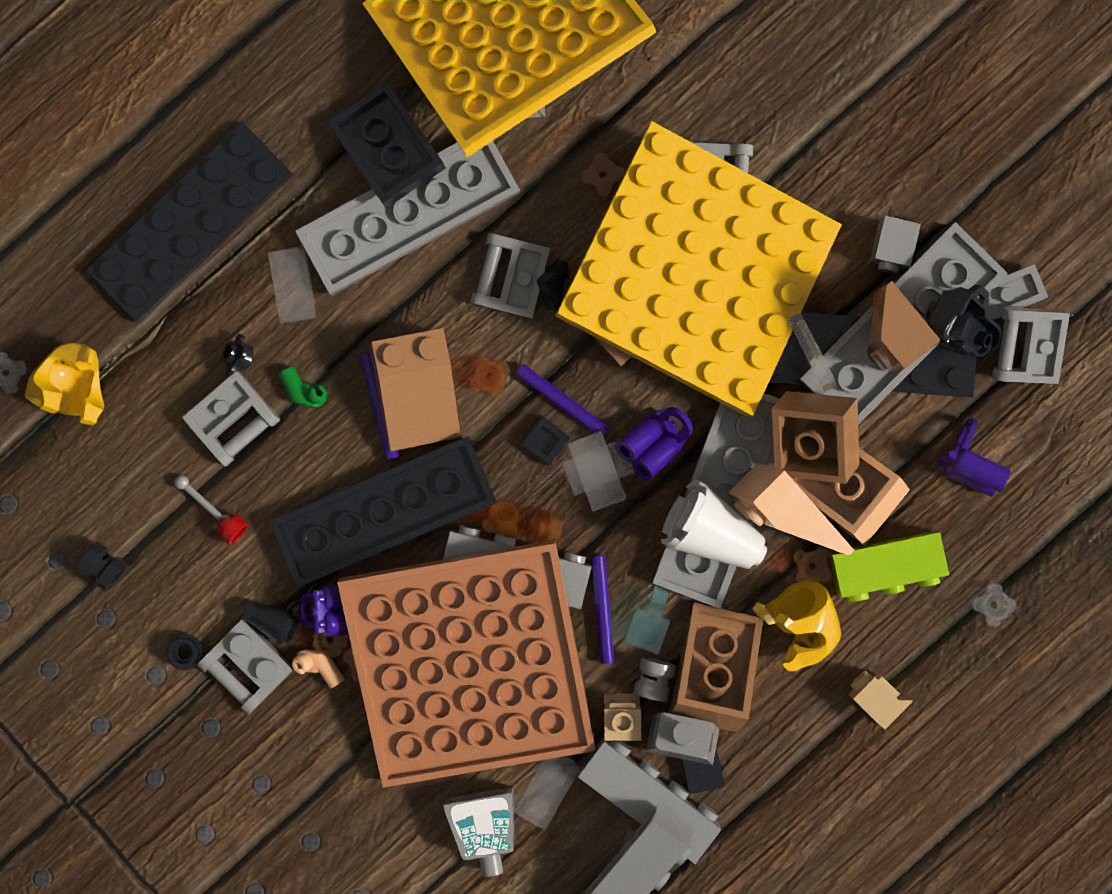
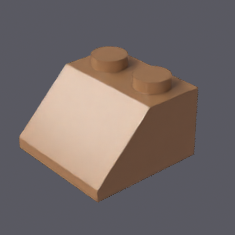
M891 281L874 292L869 346L874 351L870 355L883 371L889 369L893 373L906 369L938 343L940 339L894 282Z

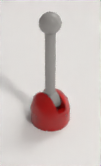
M180 475L175 478L174 484L176 488L184 489L218 520L217 533L228 545L235 543L245 533L249 523L241 516L232 513L222 515L189 485V480L186 476Z

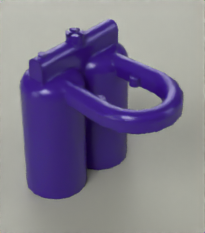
M669 407L664 411L659 409L656 413L647 414L616 442L615 448L624 460L632 462L634 472L641 479L650 481L682 451L683 444L693 432V426L687 415L678 408ZM669 416L676 417L683 424L684 432L678 431L676 428L677 423L675 421L670 422Z
M970 418L962 427L953 451L947 452V454L941 453L937 464L944 468V473L947 477L992 497L996 491L1000 492L1004 488L1011 470L967 450L977 427V420Z
M326 585L320 590L305 593L301 597L299 615L304 626L314 628V633H322L325 636L349 635L338 585ZM310 600L313 602V608L310 609V615L314 616L313 620L309 618L307 611Z

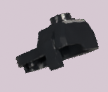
M975 284L969 289L957 287L943 290L939 299L933 300L927 308V324L940 339L939 343L960 355L972 354L977 357H983L990 351L992 346L999 348L1002 339L1001 327L988 316L989 292L981 285Z

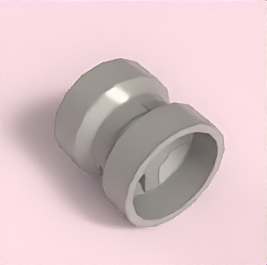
M642 657L639 666L642 673L640 679L635 682L633 693L648 699L668 702L670 695L668 684L669 680L674 677L676 665L653 658Z

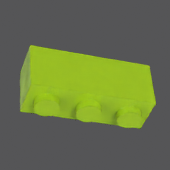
M929 531L854 547V551L850 556L838 551L828 553L836 594L841 598L847 597L848 602L869 599L868 592L882 590L883 595L905 591L904 585L918 582L919 587L936 585L940 583L939 577L949 575L941 533L937 531Z

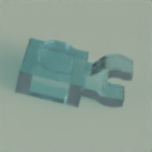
M655 586L647 610L636 606L624 638L625 643L659 654L671 621L670 618L661 615L669 595V590Z

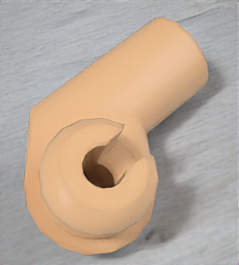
M306 649L298 652L293 658L292 667L297 673H320L330 689L345 680L331 656L324 651Z

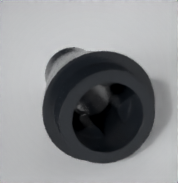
M251 601L247 605L243 614L244 621L252 624L276 643L281 641L289 643L293 639L300 622V618L294 615L293 610L259 604L255 601Z

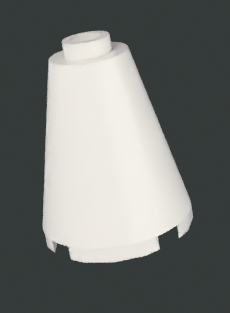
M698 480L689 483L686 488L692 491L686 498L679 495L673 504L662 530L668 537L667 539H661V543L674 550L749 569L753 565L758 566L767 552V547L764 545L765 537L705 483Z

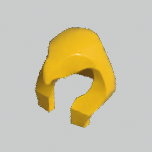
M63 343L55 347L29 377L25 390L26 399L47 412L80 416V423L91 426L96 424L99 415L104 409L96 351L86 344Z
M805 580L794 583L765 606L757 602L752 609L768 625L776 623L783 632L795 634V638L788 648L785 660L781 661V665L787 671H797L803 667L821 662L836 648L840 641L841 628L834 603L827 589L818 581Z

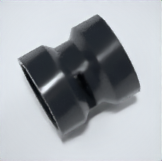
M96 542L82 557L76 567V571L84 577L92 576L96 580V586L106 592L118 581L127 568L128 563L120 557L109 555L108 548L102 543Z

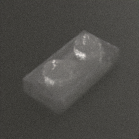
M565 756L542 760L515 807L514 813L546 830L578 774L581 765Z

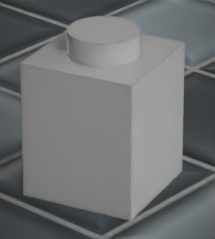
M889 216L881 218L878 223L869 262L878 264V270L891 274H899L900 269L906 270L911 267L921 224Z

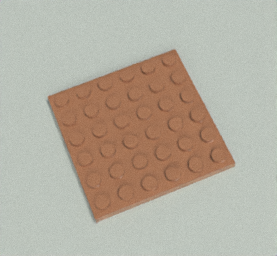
M556 539L339 578L337 584L383 788L596 751Z

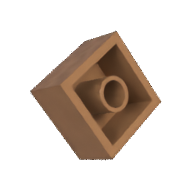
M786 391L772 407L775 468L784 470L791 478L846 484L860 465L857 398Z

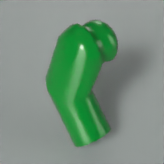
M294 366L278 373L293 403L310 408L320 407L325 403L327 398L326 389L319 384L303 383Z

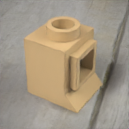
M863 671L853 680L850 685L853 690L848 694L884 730L914 701L908 696L900 695L880 674L877 673L873 676L866 671Z
M604 693L605 741H641V706L639 695L634 693Z

